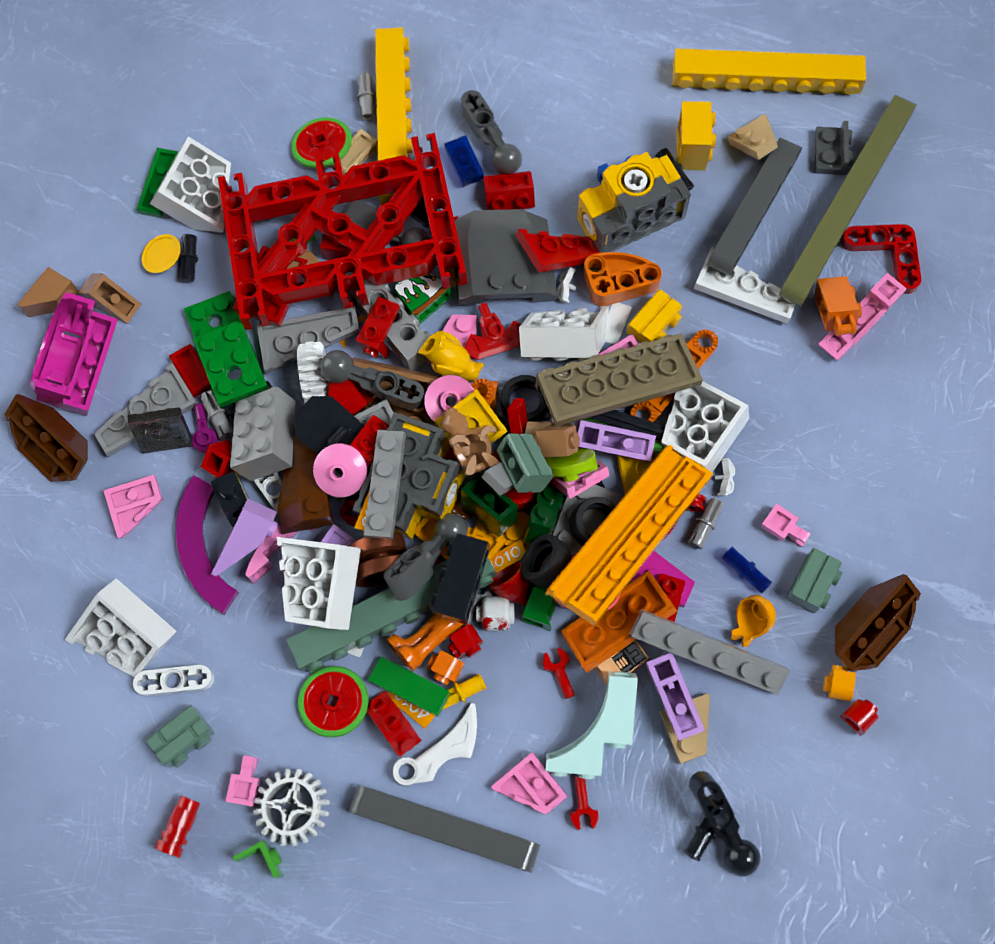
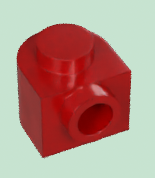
M469 624L449 636L451 644L448 645V648L453 657L461 659L466 655L468 658H471L482 650L480 645L483 644V640L473 625Z
M861 699L855 700L840 715L859 736L864 735L879 719L877 707L867 699L864 701Z

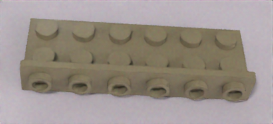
M680 333L673 336L666 335L652 342L644 341L627 349L619 348L609 354L594 355L584 361H572L565 366L555 369H544L537 373L535 386L537 390H541L555 426H560L696 387L702 384L703 379Z

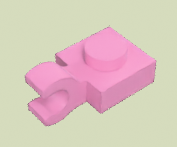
M777 503L761 525L763 529L781 541H784L789 536L800 547L804 546L810 536V533L795 525L799 518Z
M243 756L240 775L231 774L225 802L255 807L254 799L257 798L261 780L260 778L253 777L258 758Z

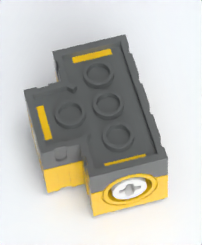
M645 152L641 155H633L619 165L609 166L602 172L603 180L601 185L595 188H587L579 195L577 220L585 234L592 239L599 252L603 253L616 251L655 231L685 219L691 193L683 180L680 179V175L667 155L651 159L648 152Z
M394 412L387 430L404 431L406 434L394 533H400L405 538L412 540L415 528L422 516L437 520L443 519L445 514L451 513L466 476L463 474L458 462L444 459L451 445L443 429ZM373 462L370 467V473L368 477L366 476L360 490L358 501L355 502L352 509L358 516L370 490Z

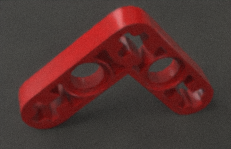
M906 224L851 226L845 230L841 243L846 250H891L895 279L906 288L904 294H912L917 290L922 278L916 235L911 226ZM900 233L903 234V237H907L905 241L902 237L898 236ZM872 234H881L884 237V241L881 243L875 242L872 239ZM850 235H854V238L858 239L857 242H853V239L849 238ZM902 254L909 255L912 263L904 264L900 261L899 256ZM907 271H910L908 277L909 281L913 282L912 285H909L907 281H904L907 277Z

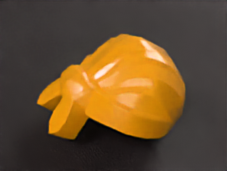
M751 595L741 600L736 610L739 628L732 630L731 639L739 640L743 638L742 646L747 647L755 638L769 632L776 622V611L773 604L761 595Z

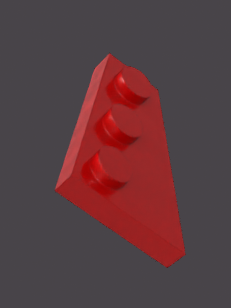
M518 229L516 233L517 239L538 273L582 265L588 256L600 253L589 236L562 234L561 237L549 236L548 232L545 231L532 234L528 233L527 229Z

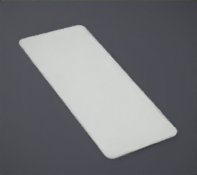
M621 303L612 304L608 313L605 342L611 344L619 342L632 309L630 306Z

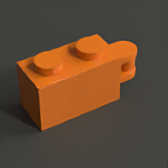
M847 276L817 279L814 299L825 330L834 331L836 336L856 334L857 321L862 316V307L855 299V288L850 286Z

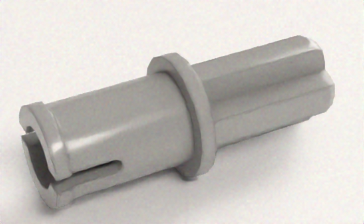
M361 73L358 75L359 93L357 94V100L360 102V119L370 121L375 118L373 100L376 97L372 90V77L369 73Z
M209 390L202 393L201 401L208 413L207 419L212 421L219 439L224 440L230 438V435L233 436V429L226 417L227 411L220 408L214 392Z
M716 498L709 500L701 518L698 517L696 519L697 525L687 541L688 544L697 549H703L711 530L716 528L714 523L723 507V502Z

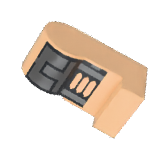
M635 641L598 665L596 672L607 686L608 671L633 673L650 658L640 644Z

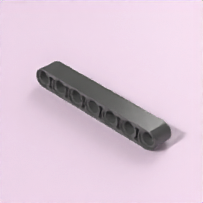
M781 137L778 139V148L773 150L766 159L708 260V266L729 276L732 274L802 150L801 146Z
M357 785L348 811L352 814L531 873L540 848V844L362 785Z

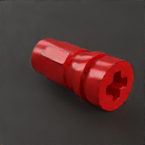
M180 796L168 819L165 831L160 833L162 838L157 840L154 849L180 859L184 851L182 846L188 842L185 839L193 826L201 803Z

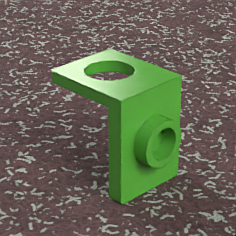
M261 841L232 857L234 861L241 862L251 855L262 851L273 877L280 879L284 876L279 866L282 863L281 857L275 847L271 849L267 841Z

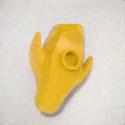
M438 331L432 334L418 351L420 355L432 362V368L437 374L442 376H459L468 382L476 380L484 366L483 363L473 362L459 340L445 331Z

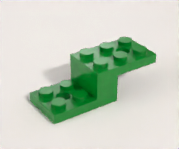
M230 291L183 308L195 337L193 341L220 408L269 389L247 331L240 320L239 314L233 310L235 301ZM221 318L222 323L219 326H210L212 319ZM238 369L242 371L238 379L231 380L228 378L232 370Z

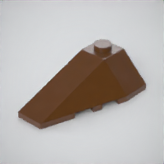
M294 430L292 467L284 471L277 507L281 534L334 524L330 495L318 486L314 478L313 466L318 454L296 436V430Z

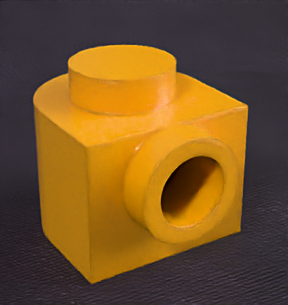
M832 665L829 676L825 675L823 692H827L828 698L851 702L854 694L856 673L848 672L846 666Z

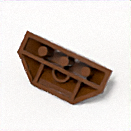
M15 394L4 415L10 423L11 433L17 449L50 482L76 480L88 461V440L54 408L23 395Z
M902 574L869 588L835 626L834 653L849 671L856 672L858 670L877 668L911 629L916 612V601L919 600L921 593L908 575Z

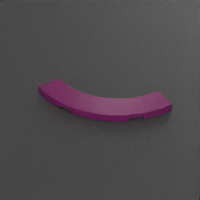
M193 475L182 496L177 515L176 541L178 554L186 576L193 587L213 608L225 615L239 592L228 585L219 575L214 576L211 574L214 567L208 558L205 547L203 524L208 506L215 492L211 484Z

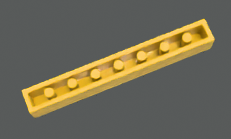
M403 27L375 29L378 160L403 155L409 158V154H413L412 141L408 139V133H412V120L407 118V112H412L411 97L407 98V92H411L410 77H406V72H410V58L405 56V52H410L409 37H404ZM395 193L379 196L381 205L388 203Z
M675 48L673 58L672 86L681 88H726L728 90L750 89L752 91L774 90L776 92L798 91L800 93L822 92L824 94L846 93L853 95L861 94L866 82V56Z

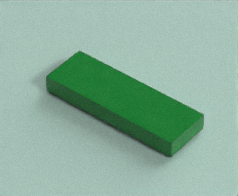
M157 147L136 209L138 214L162 218L163 211L150 203L178 151Z
M382 656L368 679L371 683L436 717H439L451 695L449 690Z

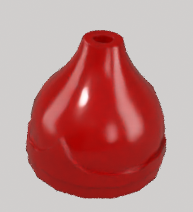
M518 561L497 572V577L493 578V582L489 584V587L497 596L524 606L529 600L530 581L522 575L521 562Z

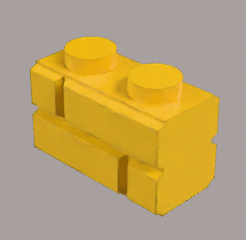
M658 289L629 322L626 333L628 336L632 334L639 343L659 340L667 335L665 332L669 327L674 329L682 319L680 314L683 306L675 299L670 298L667 293Z

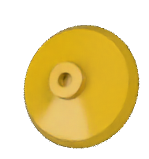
M162 234L153 238L143 250L141 257L143 267L151 273L169 270L179 258V240L170 234Z

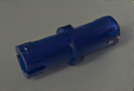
M733 546L722 557L739 573V578H744L761 594L773 583L755 567L756 563L753 561L749 562Z

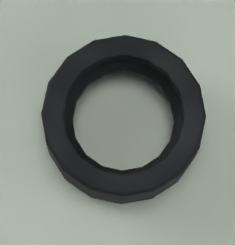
M519 375L513 377L504 385L501 391V408L508 420L507 409L511 405L510 396L515 390L520 388L533 389L540 398L538 408L533 412L527 413L528 422H539L544 418L548 406L543 401L541 390H537L535 386L536 377L532 375Z
M591 497L581 502L572 511L569 519L573 538L583 546L591 537L582 523L583 514L588 509L596 508L608 516L616 505L604 497Z
M545 534L539 536L528 546L522 557L520 565L522 575L540 588H549L571 561V549L554 535ZM552 553L548 563L540 570L544 559Z

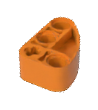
M603 252L587 257L584 263L583 276L592 302L596 306H609L656 292L659 289L662 270L657 264L636 255L621 252ZM598 268L600 271L592 272L590 269ZM651 276L655 278V280L649 281L645 279V277ZM622 283H629V284H631V286H630V287H623L621 284H622Z

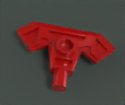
M487 303L480 304L478 309L482 316L479 319L482 337L470 334L464 347L469 356L480 360L520 347L519 327L522 324L513 321L506 330L497 315L490 312Z

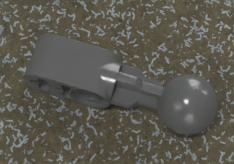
M475 90L465 92L461 97L463 117L475 136L493 150L491 161L494 169L500 174L515 173L522 164L520 150L512 144H505L502 139L503 133L495 122L494 114L482 95Z
M357 200L347 202L341 213L347 214L352 222L367 230L376 219L378 209ZM411 228L407 231L403 229L399 235L391 240L404 245L431 238L425 230Z
M341 350L328 352L322 358L320 364L321 373L329 382L339 384L347 380L359 383L361 389L375 394L383 401L387 399L388 403L406 410L416 409L424 395V389L419 382L391 371L382 372L371 367L363 369L355 366L350 355ZM383 381H388L393 385V389L389 391L383 390L379 384ZM400 386V387H402V388H401V390H400L399 395H397L396 393H397L398 387ZM410 391L414 393L412 399L407 398Z
M447 513L443 519H437L434 525L435 536L430 541L425 540L421 546H415L406 550L386 570L384 579L396 600L403 601L411 598L434 574L433 566L438 560L441 551L448 547L451 540H455L457 533L467 536L468 527L461 516Z

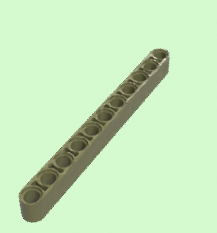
M896 94L894 95L786 279L778 296L800 307L803 305L917 104Z

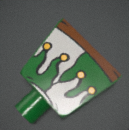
M432 273L397 281L398 283L394 286L395 297H398L403 302L406 313L408 315L412 313L420 325L452 298L451 286L450 288L443 289L441 279Z

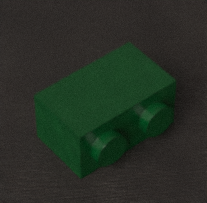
M480 473L461 489V506L498 538L517 522L518 505L505 494L500 496L482 478Z

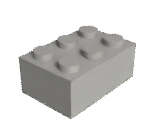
M277 386L239 400L235 404L230 468L249 481L292 467L296 401Z

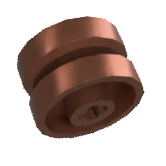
M394 533L393 540L365 537L349 545V547L361 548L355 586L369 588L387 585L384 573L407 549L404 535Z

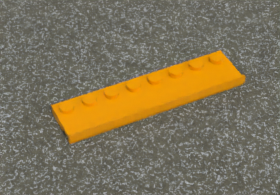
M671 445L665 446L546 590L547 596H552L593 626L597 624L713 475L711 471L688 456L684 458L673 451L674 447Z

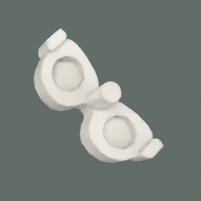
M568 267L561 273L559 277L561 283L557 287V298L566 304L569 303V289L576 290V286L569 283L574 272L577 271L572 267Z
M729 458L721 459L724 475L715 476L716 481L722 480L720 492L717 494L719 497L728 496L734 490L732 477L735 476V467Z

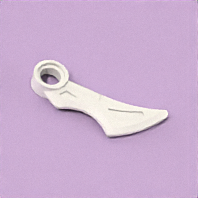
M470 704L459 722L445 737L416 759L406 757L395 763L393 776L399 785L407 787L415 783L433 781L437 770L446 761L458 757L471 758L477 733L475 704ZM405 764L412 765L415 769L414 776L409 780H404L399 776V769Z

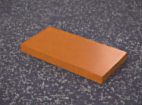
M647 571L628 584L621 592L617 603L604 613L595 626L580 617L561 630V633L586 673L636 640V638L631 637L630 631L641 609L666 619L677 612L650 571Z

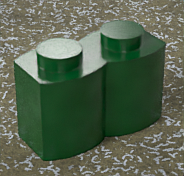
M547 485L544 490L537 493L523 534L525 542L531 544L539 536L551 535L563 501V493L558 489Z

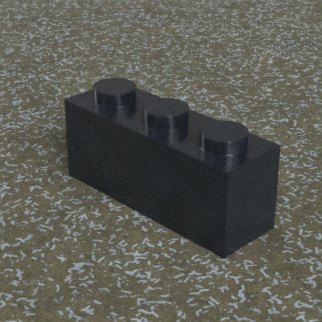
M457 533L455 540L450 541L447 549V555L450 557L447 566L443 565L439 574L441 585L439 591L433 593L430 603L435 616L467 625L491 549L488 541Z

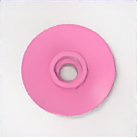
M446 375L436 379L428 387L425 394L424 402L428 415L435 422L448 408L453 407L446 404V399L449 396H453L456 399V405L471 394L474 389L468 381L459 376Z
M333 444L324 448L318 454L314 462L313 473L316 483L324 492L335 497H347L356 493L363 486L367 476V465L362 454L354 447L347 444ZM335 468L342 469L343 475L341 477L334 474Z

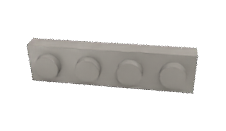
M377 431L364 536L366 538L393 540L406 439L404 431Z

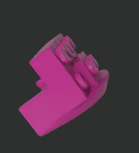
M66 292L59 301L43 339L31 376L30 385L34 393L37 394L36 401L87 416L118 321L116 318L93 311L94 300ZM66 331L69 333L79 335L81 339L64 334L62 332Z

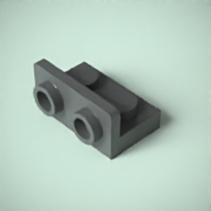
M843 121L840 128L816 127L814 131L815 174L844 175L847 166H851L853 152L849 151V145L852 141V130H849L848 121Z

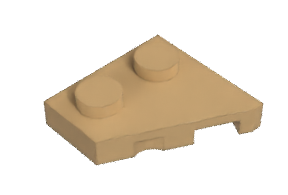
M765 114L746 126L740 127L735 133L728 136L729 145L758 160L778 148Z
M709 693L692 699L705 731L683 740H678L665 709L659 712L679 764L701 757L707 752Z

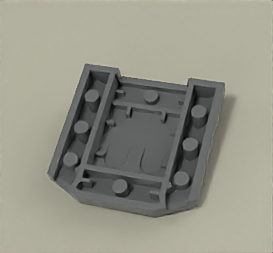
M523 209L474 210L454 220L468 282L465 285H458L457 280L460 279L459 269L455 267L458 304H483L484 299L531 298L532 302L556 301L558 296L554 270L538 273L516 237L518 229H527L528 233L538 234L539 231H545L549 234L547 219Z

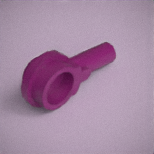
M199 403L194 405L198 430L192 437V444L197 451L206 453L209 444L217 443L218 437L212 429L208 428L204 405Z

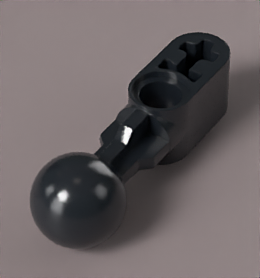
M696 772L689 780V788L716 837L722 839L727 846L724 852L726 867L737 876L746 877L752 875L760 865L761 858L758 848L752 842L741 839L738 833L740 826L720 785L708 772ZM705 787H707L711 795H705ZM722 808L718 815H713L717 809Z

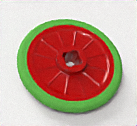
M330 117L317 118L304 124L296 132L291 145L292 154L300 164L309 168H316L314 157L324 156V167L334 165L333 153L339 152L340 159L348 153L352 144V134L348 126L338 119Z
M329 666L314 672L302 685L298 697V709L302 721L311 731L324 737L343 736L357 728L366 715L369 703L368 691L362 679L352 670L340 666ZM332 696L339 699L335 707L328 705Z

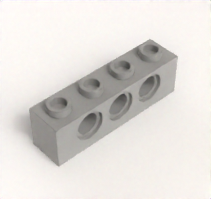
M365 280L369 305L362 306L360 297L356 296V291L360 290V288L351 289L349 292L353 303L366 319L378 297L399 304L400 310L395 318L398 321L392 324L385 341L408 369L414 370L428 359L420 355L418 351L431 335L428 331L423 333L419 328L420 324L412 313L410 315L406 313L403 302L398 297L394 298L390 294L391 290L387 284L376 286ZM406 337H413L411 340H404Z

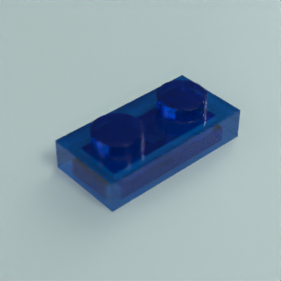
M466 135L444 143V149L462 187L483 180L484 172Z

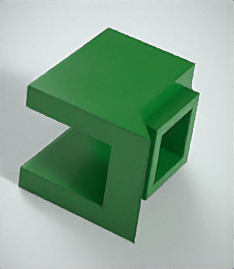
M533 586L523 614V622L551 631L549 621L552 619L557 602L552 596L546 595L548 588L544 589Z

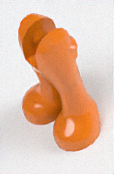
M433 614L409 638L403 639L396 634H392L386 638V641L403 664H406L413 672L421 666L424 659L441 642L460 630L463 624Z

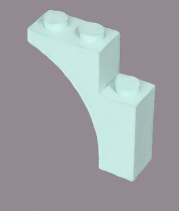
M608 671L606 695L595 721L576 741L560 750L547 753L545 771H550L551 775L559 777L567 776V773L578 774L580 778L594 779L595 776L602 775L604 743H609V746L613 748H625L626 745H632L638 680L636 673Z

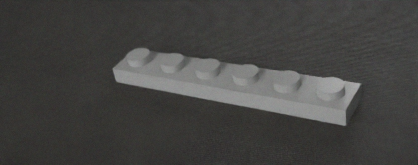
M643 609L640 610L630 631V635L633 638L777 695L790 672L785 666Z

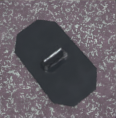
M311 396L294 415L296 436L316 454H319L324 448L333 444L350 445L364 427L356 417L332 396ZM372 462L367 469V477L370 473V467L372 465ZM335 468V469H334V470H335L336 472H338L341 476L343 475L342 469H340V468Z

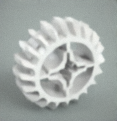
M305 342V344H299L297 348L299 381L304 403L311 396L329 395L330 382L324 378L320 369L322 358L326 355L324 345L321 342Z
M286 769L285 778L283 779L282 775L276 772L275 778L277 782L274 783L271 779L267 778L265 782L269 786L268 790L262 787L258 789L261 794H264L263 799H254V803L262 806L260 809H255L253 813L254 815L263 816L256 821L257 826L266 824V827L261 832L263 835L266 836L273 831L270 837L271 842L275 843L281 836L280 844L282 846L287 845L289 838L292 846H298L299 836L303 843L309 842L307 832L316 837L318 832L313 827L315 825L322 828L325 826V823L320 821L319 817L320 815L328 817L329 812L321 810V806L329 805L330 801L326 799L320 800V797L327 794V790H316L321 785V781L318 779L310 784L313 778L311 773H307L302 779L303 771L301 769H297L294 777L292 771ZM292 785L285 798L273 800L275 794L280 789ZM301 785L310 792L313 799V807L302 803ZM295 799L296 801L294 802V804L298 805V807L303 808L304 810H293L291 811V814L288 815L290 811L286 810V808L279 805L292 804L293 800ZM271 808L280 810L282 813V823H284L282 829L274 823L271 817ZM311 815L304 826L291 831L292 825H295V821L299 816Z

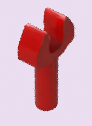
M558 648L557 653L560 662L558 664L551 663L548 653H545L543 667L546 672L551 671L555 673L566 700L575 696L565 671L570 658L564 650Z
M574 777L578 807L575 812L570 814L571 822L577 830H580V816L586 814L590 817L591 828L594 829L599 819L598 810H593L589 806L586 779Z

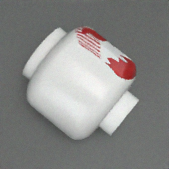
M499 596L485 597L482 600V606H477V622H482V627L486 631L508 630L510 624H514V603H510L508 599Z

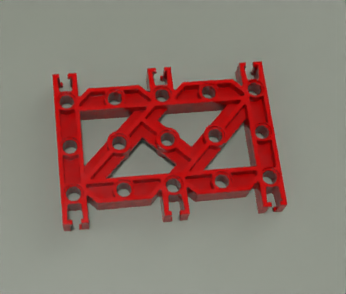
M435 133L426 135L427 141L430 142L431 152L423 153V149L419 145L418 136L411 137L415 161L403 155L351 166L345 175L339 152L332 154L335 164L333 165L334 172L326 173L323 163L325 162L324 156L314 157L318 181L306 175L257 185L248 193V186L242 172L233 174L234 180H237L239 184L237 192H232V186L228 185L225 176L218 177L239 316L245 330L253 329L248 312L250 309H260V311H257L261 320L259 321L260 326L270 325L267 300L277 306H281L283 304L329 296L339 287L344 309H350L354 306L353 301L350 302L347 294L349 289L360 288V290L356 291V296L360 297L362 306L369 305L365 280L377 286L429 275L436 265L439 267L443 289L450 288L448 279L451 278L450 272H445V270L455 267L459 269L460 279L457 280L458 285L468 284ZM395 193L388 203L378 208L377 217L367 230L352 222L347 214L336 213L332 210L337 204ZM424 198L432 239L385 248L393 237L403 231L404 222L421 199ZM298 213L291 223L285 224L280 228L278 239L260 261L253 222ZM316 230L331 238L336 246L346 247L351 250L346 257L287 269L295 257L301 256L306 251L307 242ZM448 251L453 252V253L450 254V255H445V254H444L445 252H448ZM400 261L404 262L401 265H394L395 263ZM348 272H354V273H353L352 275H350V276H346V275H345V274H347ZM300 282H305L301 286H296ZM255 292L252 296H247L249 293Z

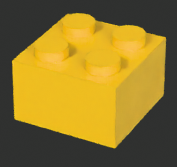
M682 101L677 124V163L682 164L683 170H706L708 161H712L713 148L716 145V133H712L716 122V112H712L711 102Z

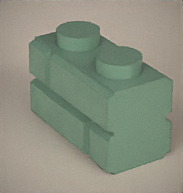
M508 434L496 449L518 493L529 491L541 492L553 478L551 467L547 465L541 453V448L536 444L532 434H521L520 436L519 434Z
M812 548L786 599L812 613H816L820 607L825 609L831 598V594L827 593L831 584L836 586L843 572L839 570L842 562L816 548Z
M190 705L147 738L146 741L164 766L169 768L174 766L177 768L189 759L188 754L195 748L200 750L211 742L210 737L214 734V731L198 709Z

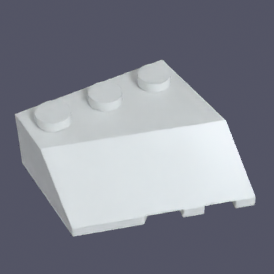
M188 137L178 151L150 204L193 230L223 233L225 223H223L224 215L218 177L225 176L229 185L231 163Z
M600 306V312H589L587 308H577V310L571 311L570 314H565V311L562 310L531 312L519 327L521 357H529L530 360L553 357L554 360L558 361L578 358L584 361L594 355H598L605 343L609 306Z
M704 381L699 386L678 391L675 393L674 404L667 420L661 444L664 447H668V445L673 446V451L682 457L688 456L693 461L713 472L750 419L749 407L742 401Z
M277 537V545L281 547L282 560H279L280 571H284L285 586L282 588L285 621L330 629L349 630L361 548Z
M116 578L96 594L65 638V641L71 644L77 642L85 646V651L89 654L94 655L98 653L107 658L108 664L135 677L150 664L177 631Z

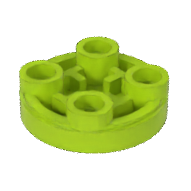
M578 448V452L569 456L547 457L545 459L547 465L551 467L553 478L563 477L564 482L575 481L579 478L578 474L595 471L598 468L595 451L588 448Z

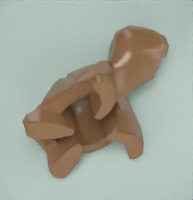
M448 408L443 414L441 426L445 432L451 434L449 444L463 469V474L470 476L474 472H480L485 468L497 465L499 461L491 455V444L488 438V433H495L496 428L483 425L469 429L466 416L459 413L455 408Z

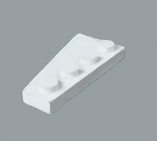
M711 247L694 289L783 323H789L796 304L778 296L780 288L772 283L766 284L753 271L747 272L737 265L730 276L708 266V260L714 250V247Z

